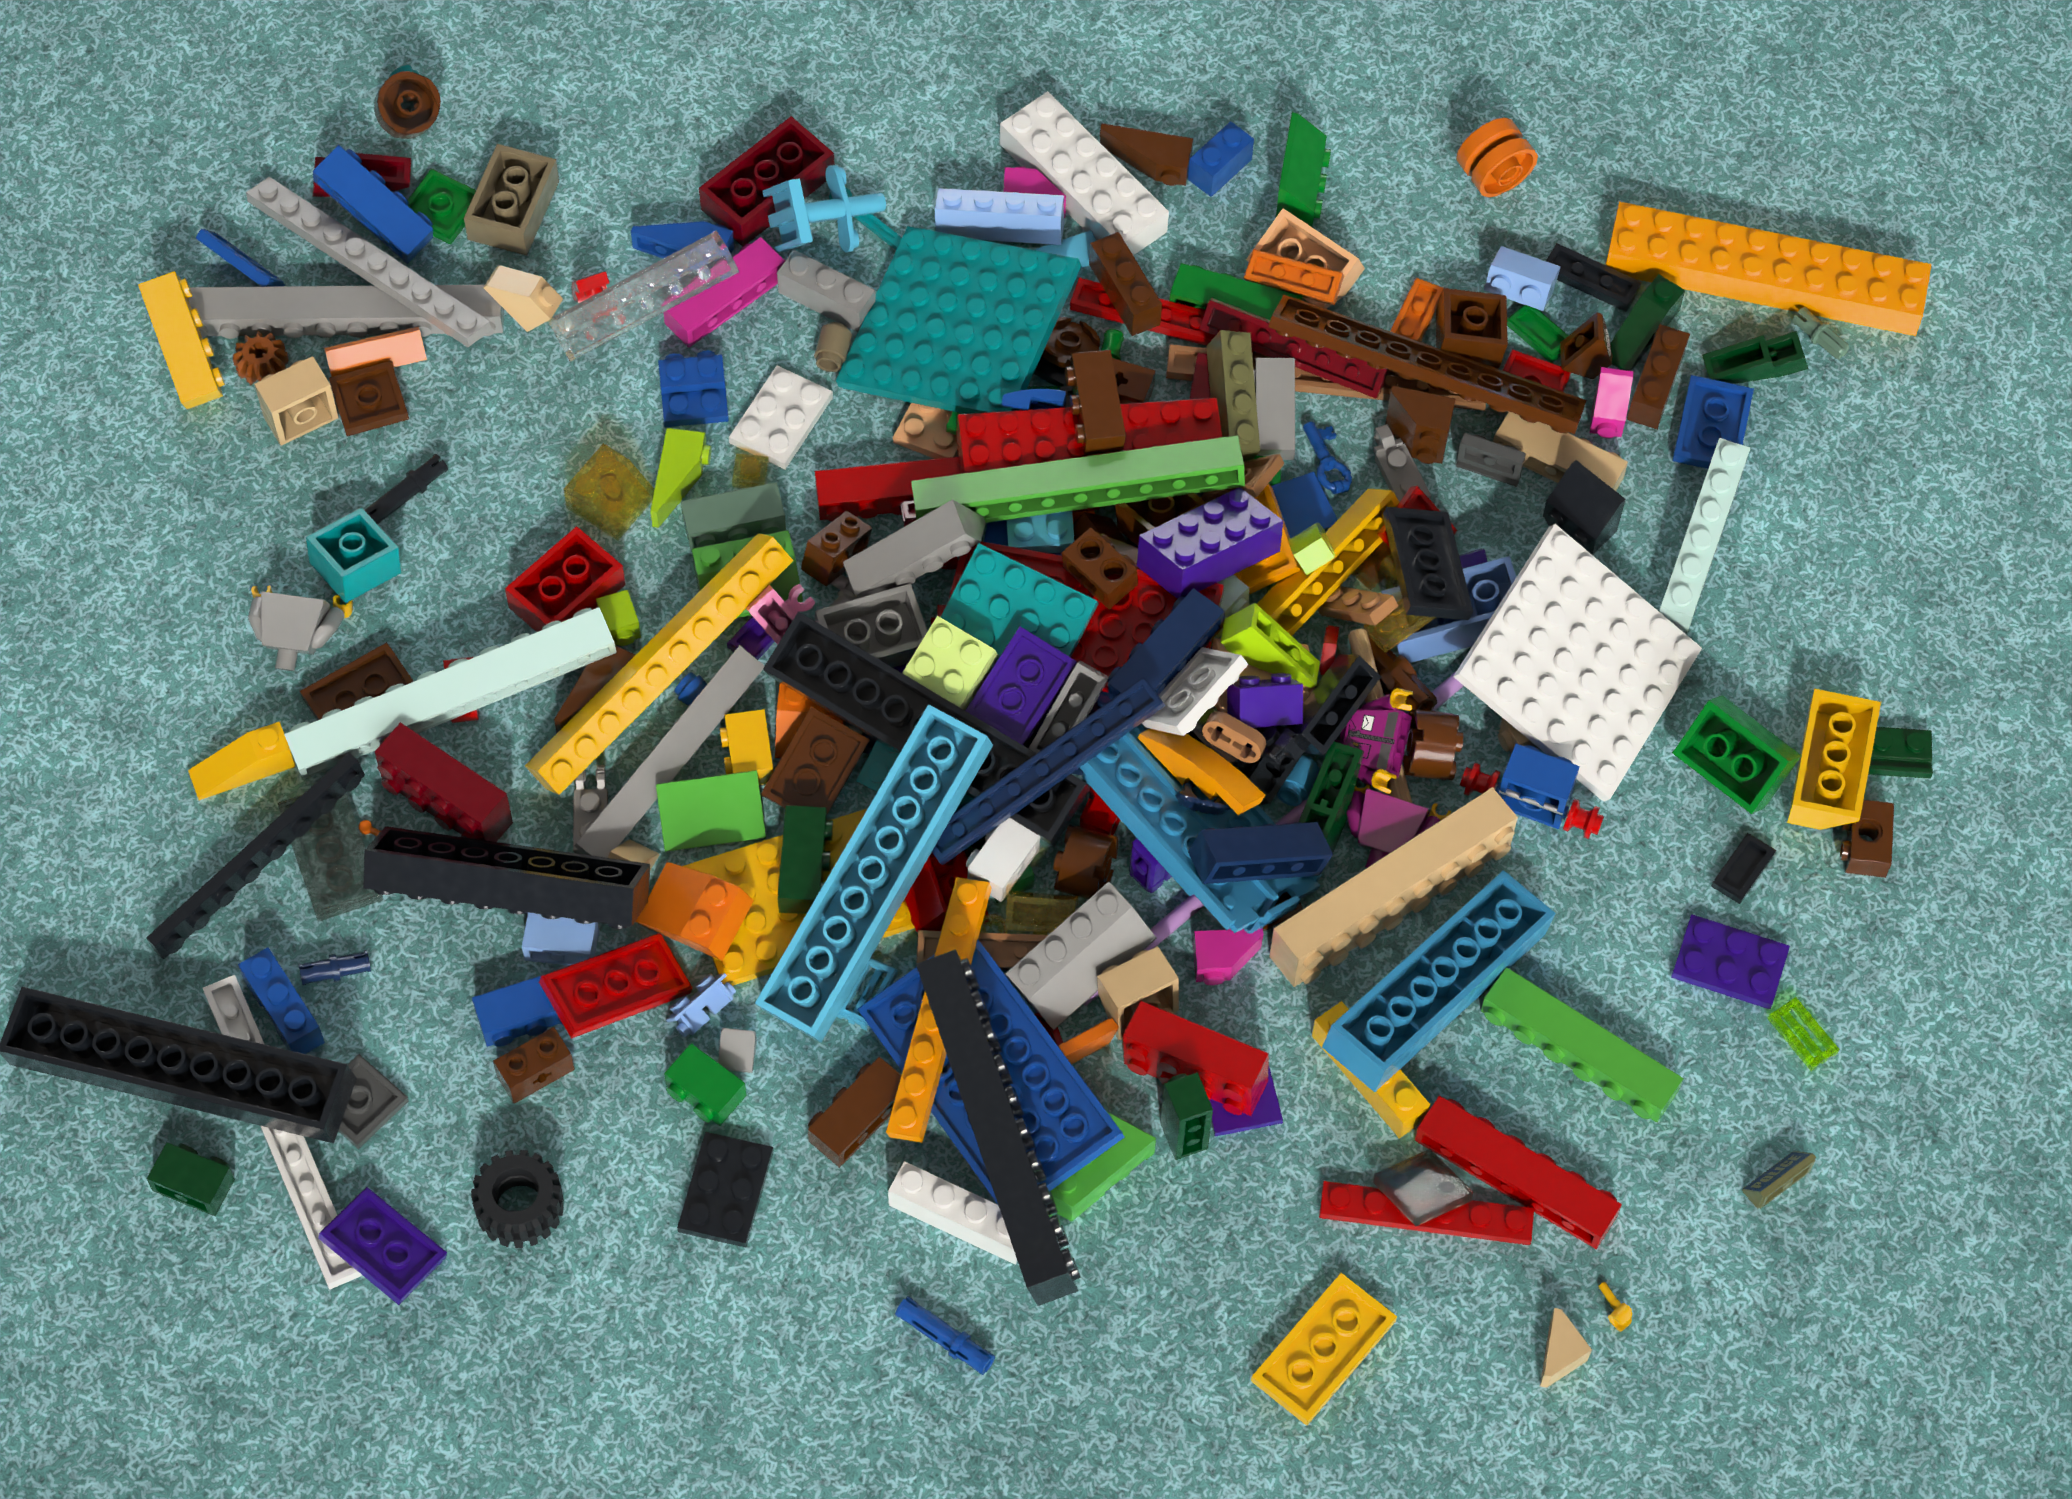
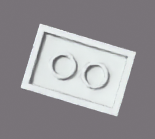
M777 365L729 436V443L786 470L832 400L833 391Z
M1202 647L1159 694V697L1166 706L1142 722V724L1146 728L1184 736L1192 731L1201 716L1218 702L1220 695L1239 679L1240 673L1247 667L1248 663L1242 655Z

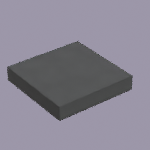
M360 1054L348 1064L357 1080L338 1130L357 1149L361 1148L409 1102L408 1097Z

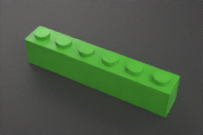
M1507 967L1484 998L1481 1012L1484 1013L1488 1021L1496 1026L1503 1025L1510 1029L1522 1043L1527 1045L1532 1043L1540 1048L1549 1060L1555 1063L1562 1062L1570 1067L1579 1079L1585 1082L1592 1081L1602 1088L1605 1095L1613 1100H1622L1632 1107L1634 1113L1643 1119H1652L1658 1122L1680 1090L1684 1078Z

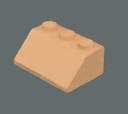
M1284 208L1254 248L1342 272L1344 279L1336 302L1348 293L1365 269L1359 258ZM1252 252L1250 253V255H1249V256L1247 257V259H1246L1248 262H1249V260H1250V257H1251ZM1303 297L1310 304L1325 309L1331 306V304Z

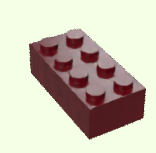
M790 116L699 187L701 210L717 224L732 230L733 238L740 245L744 246L770 226L768 215L776 213L773 197H764L763 190L788 180L800 178L805 199L827 182L826 168L829 165H835L834 153Z
M401 722L374 751L383 787L393 795L400 793L406 797L409 804L418 812L424 813L427 811L433 815L436 823L447 831L453 829L461 834V837L497 842L513 824L506 792Z

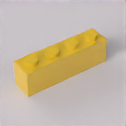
M173 271L138 284L181 404L186 409L223 397L220 387L224 386L225 382L218 367L213 369L209 357L214 356V352L209 339H202L199 327L203 326V322L198 309H191L188 298L193 295L186 278L181 280L177 273Z
M1342 1001L1314 1020L1312 1037L1321 1047L1331 1025L1349 1010ZM1323 1049L1399 1139L1421 1124L1429 1111L1430 1103L1401 1069L1376 1092H1373Z

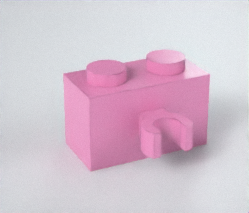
M800 584L790 590L786 601L769 585L746 607V610L778 645L798 611L810 610L815 605V601L809 597L805 602H798L799 594L805 590Z

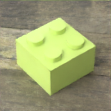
M937 616L902 673L961 709L966 710L995 665L999 655L992 647Z

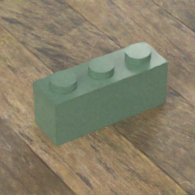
M777 482L681 501L682 517L690 550L755 537L758 533L766 535L786 531L785 513Z

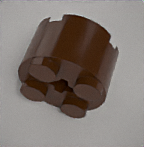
M410 71L396 73L385 81L375 97L374 112L379 125L394 138H416L424 134L437 119L441 104L440 95L434 83L427 77ZM403 99L407 103L412 102L414 104L410 110L411 112L408 109H402Z
M1413 709V712L1409 714L1412 716L1406 742L1407 755H1404L1402 760L1405 775L1438 780H1454L1456 774L1455 752H1461L1464 737L1463 732H1458L1459 715Z
M1069 825L1064 839L1066 844L1064 852L1058 851L1054 861L1053 869L1058 871L1054 890L1090 899L1112 879L1114 870L1111 869L1112 858L1117 859L1118 837L1080 826Z

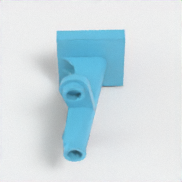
M829 165L826 168V181L833 198L831 200L805 203L800 178L788 180L763 190L764 197H773L776 213L768 215L770 228L779 227L782 244L774 247L777 253L785 252L813 242L810 223L837 219L840 247L845 253L852 252L854 248L859 246V235L853 229L852 217L885 211L886 199L882 193L848 197L845 189V170L837 165Z

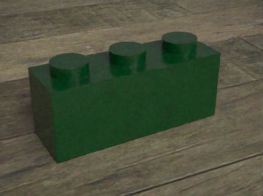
M785 806L778 887L779 913L807 914L825 883L823 882V872H830L831 851H825L826 841H832L833 820H827L826 807Z
M1198 1072L1191 1075L1186 1073L1178 1074L1170 1078L1167 1083H1164L1160 1124L1175 1160L1208 1149L1213 1108Z

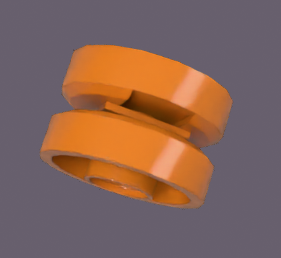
M1499 118L1482 125L1471 133L1457 151V162L1467 176L1472 177L1473 184L1482 196L1495 197L1513 189L1532 172L1537 164V153L1526 139H1522L1523 135L1512 119Z

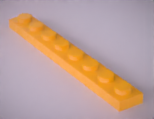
M956 877L934 957L956 949L961 960L967 958L971 965L992 889L989 882ZM924 992L886 1130L890 1138L921 1143L924 1139L946 1058V1051L926 992Z

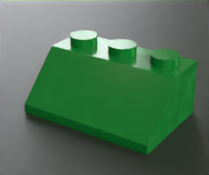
M1294 112L1291 114L1279 185L1276 217L1284 208L1313 227L1314 218L1320 219L1323 200H1318L1317 197L1318 193L1325 192L1327 175L1321 174L1322 167H1329L1331 149L1325 148L1327 136L1300 114Z

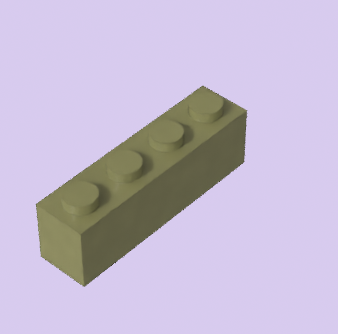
M1220 330L1206 346L1211 398H1217L1222 437L1238 435L1243 462L1253 460L1260 452L1251 335L1246 332Z

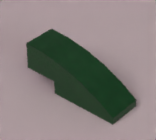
M1797 331L1769 340H1765L1764 335L1702 354L1709 379L1731 384L1776 378L1809 369Z

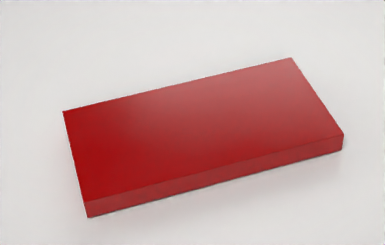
M661 933L545 974L539 980V984L571 1039L686 996L693 989Z

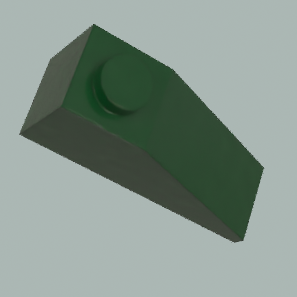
M1657 275L1641 295L1610 343L1613 366L1626 371H1631L1652 346L1659 324L1668 326L1680 311L1685 293L1684 289L1663 276Z
M1335 741L1327 751L1298 821L1301 823L1317 822L1332 853L1345 826L1346 811L1352 800L1364 756L1363 750Z

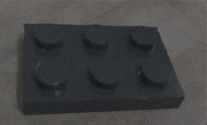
M705 1132L678 1223V1232L747 1248L774 1153L773 1147Z

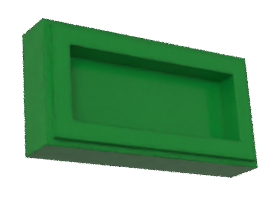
M1523 305L1507 318V326L1548 362L1553 363L1561 356L1560 342L1569 335L1540 310Z

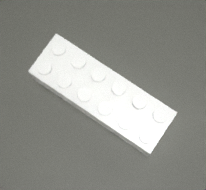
M1048 91L1000 123V145L1021 167L1037 169L1066 195V212L1086 232L1091 230L1096 240L1119 232L1132 255H1135L1167 233L1169 211Z

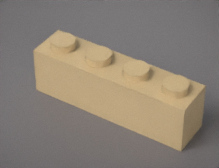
M1508 412L1493 440L1494 443L1503 446H1513L1519 451L1526 453L1523 467L1557 483L1561 480L1571 463L1577 460L1616 491L1625 476L1628 461L1622 459L1618 454L1596 447L1587 439L1578 438L1569 433L1556 432L1549 425L1541 422H1527L1521 419L1518 414Z

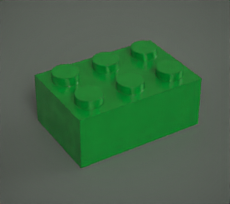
M1723 695L1708 700L1672 752V754L1750 814H1754L1767 806L1802 756Z

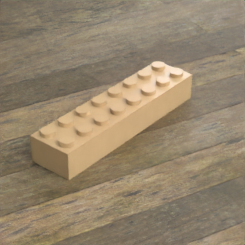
M1493 787L1275 927L1273 929L1269 957L1293 987L1302 982L1305 984L1311 983L1321 974L1323 968L1329 964L1332 966L1340 964L1347 958L1348 952L1355 947H1366L1376 938L1375 934L1385 928L1388 931L1394 929L1402 922L1403 916L1412 910L1414 913L1423 910L1430 903V899L1438 893L1441 895L1449 893L1455 888L1457 881L1467 875L1468 878H1471L1483 869L1484 863L1492 858L1499 860L1504 857L1511 849L1510 846L1515 834L1514 831L1518 817Z

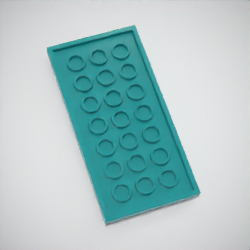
M978 543L941 618L995 649L999 658L1020 626L1067 656L1072 657L1099 603L1097 600ZM876 741L856 782L878 792L899 753ZM965 794L956 811L974 798Z

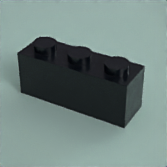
M1339 654L1304 701L1303 724L1286 726V728L1291 729L1298 736L1299 739L1296 743L1304 749L1305 754L1325 755L1381 678L1359 655Z

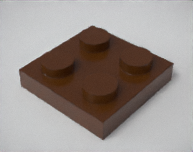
M391 361L329 378L347 437L409 420Z

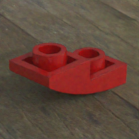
M606 271L573 281L571 290L574 301L578 303L583 302L584 306L602 301L601 295L609 293L606 285L610 284Z

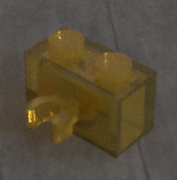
M1010 891L1007 895L1005 929L1032 931L1034 935H1048V933L1053 932L1078 909L1079 896Z

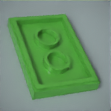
M757 770L656 784L665 852L766 838Z

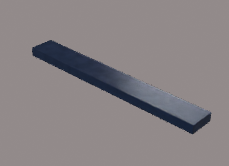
M1145 676L954 812L932 850L939 863L943 866L1165 707L1166 705Z

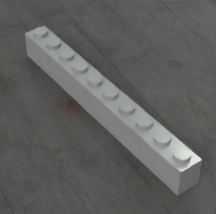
M435 285L490 321L491 331L484 336L503 333L504 308L483 288L484 285ZM376 286L190 287L193 296L188 298L191 309L197 308L201 316L203 326L199 327L202 338L206 336H222L233 339L245 335L256 337L258 331L263 337L269 333H272L273 336L286 335L290 338H299L302 335H318L324 338L334 335L364 337L366 335H383L414 327H419L421 337L430 334H447Z

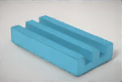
M870 958L837 1017L840 1019L845 1018L853 1025L856 1023L860 1025V1028L867 1031L869 1025L860 1016L858 1008L868 1001L883 972L887 975L876 995L892 985L898 974L897 969ZM871 967L875 968L876 970L853 1012L847 1010Z

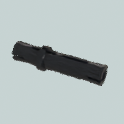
M434 454L432 458L415 471L412 469L408 471L405 479L367 507L365 512L378 525L417 493L423 494L431 482L449 470L443 460L439 462L440 456Z

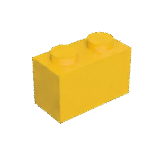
M765 709L724 714L726 727L719 729L722 748L729 747L730 757H724L726 774L757 770L759 785L767 784L773 773V764Z

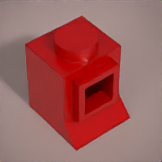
M1090 786L1089 800L1080 817V827L1114 836L1121 820Z

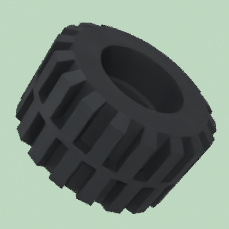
M513 1150L505 1151L506 1157L499 1158L498 1154L491 1157L492 1164L489 1166L484 1163L480 1167L481 1176L475 1175L473 1184L475 1189H471V1198L476 1218L482 1231H486L492 1241L499 1238L500 1245L508 1247L510 1241L514 1242L515 1248H523V1242L529 1241L530 1245L533 1246L538 1244V1236L541 1235L544 1239L548 1238L551 1235L549 1227L551 1226L556 1229L560 1223L558 1216H563L564 1207L562 1202L564 1199L557 1172H554L553 1166L549 1161L543 1163L542 1156L537 1153L529 1157L528 1150H520L519 1155H514ZM515 1186H527L538 1193L533 1204L521 1211H507L498 1205L501 1195Z

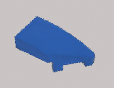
M1055 389L1015 391L1004 394L1001 405L1005 408L1009 407L1018 410L1065 408L1066 391Z

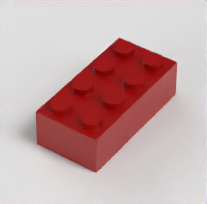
M1140 1001L1123 1034L1124 1064L1132 1072L1143 1076L1146 1074L1158 1078L1162 1084L1167 1083L1175 1075L1182 1073L1191 1075L1198 1072L1209 1101L1213 1099L1222 1103L1223 1108L1234 1115H1242L1244 1113L1252 1116L1268 1083L1269 1053L1143 1001Z

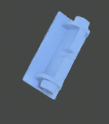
M725 973L715 976L709 974L695 986L698 991L691 998L688 999L687 996H684L670 1008L673 1014L666 1021H677L679 1025L676 1029L683 1037L689 1034L693 1036L696 1031L710 1020L703 1011V1008L707 1006L713 1015H716L733 1000L732 995L736 993V990L730 983L726 982L723 985L721 982L727 976Z

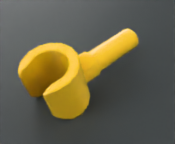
M1603 1282L1598 1287L1614 1309L1608 1315V1319L1618 1331H1623L1632 1322V1309L1625 1303L1621 1304L1607 1283Z

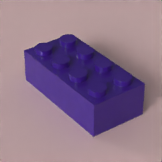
M1238 487L1139 535L1137 567L1177 599L1182 595L1186 597L1193 588L1199 592L1280 552L1284 520L1241 487Z

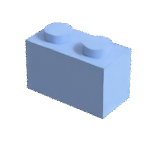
M1501 246L1490 266L1484 291L1506 295L1507 299L1544 311L1554 291L1561 266Z
M528 912L522 942L524 960L570 966L595 957L599 935L598 922L581 924L571 918L547 919L542 917L541 914Z

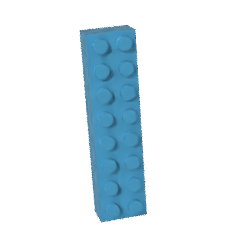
M1503 870L1333 1023L1322 1048L1373 1092H1376L1500 977L1506 967L1510 968L1539 942L1545 936L1556 913Z

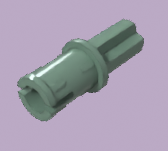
M1806 307L1798 311L1807 320L1806 322L1797 315H1794L1792 323L1810 336L1813 344L1818 343L1835 359H1840L1847 354L1849 344L1831 330L1829 323H1823Z

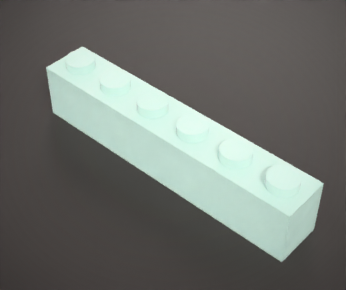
M1719 438L1659 611L1680 630L1688 632L1750 451V447Z

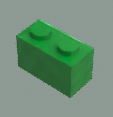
M692 1043L664 1073L668 1094L680 1103L684 1100L694 1107L693 1111L707 1123L712 1120L721 1126L747 1096L745 1082Z

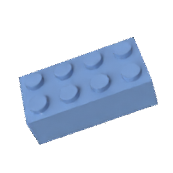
M1510 556L1463 569L1473 608V613L1469 620L1406 615L1400 586L1381 591L1383 594L1393 595L1399 605L1387 615L1398 654L1404 656L1412 663L1473 646L1516 579Z

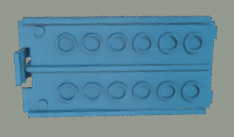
M1142 723L1080 767L1083 771L1082 778L1189 896L1194 894L1226 930L1231 929L1236 933L1244 929L1247 933L1251 934L1296 909L1301 898L1319 889L1320 884L1318 880L1322 874L1319 876L1203 884L1188 853L1201 830L1207 828L1223 829L1237 826L1253 827L1276 824L1258 805L1240 815H1237L1233 809L1221 815H1211L1210 813L1196 812L1183 805L1181 806L1175 795L1182 791L1185 784L1182 785L1137 738L1140 733L1150 729L1144 727ZM1197 786L1192 788L1193 793L1199 799L1208 801L1217 799L1215 797L1210 800ZM1287 892L1292 897L1275 906L1283 893Z

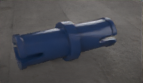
M367 950L336 957V954H331L329 959L298 964L302 985L333 979L336 982L341 981L340 977L371 972Z

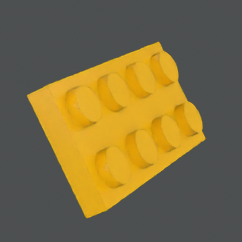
M1340 1273L1252 1375L1251 1382L1307 1426L1397 1320V1316L1344 1274Z

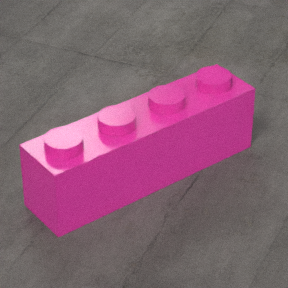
M761 237L753 243L744 245L738 254L728 261H722L713 272L704 278L697 279L685 292L668 300L663 307L665 325L690 348L778 284L777 272L785 260Z

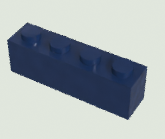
M1194 588L1186 597L1184 595L1180 596L1172 606L1168 617L1165 620H1158L1153 626L1150 637L1143 644L1140 642L1132 649L1129 660L1122 668L1118 666L1111 672L1107 681L1109 698L1112 700L1144 676L1159 695L1202 647L1205 648L1221 631L1225 620V610Z
M1295 822L1282 825L1266 824L1253 827L1237 826L1223 829L1207 828L1199 832L1188 851L1203 884L1319 876L1333 855L1317 822Z

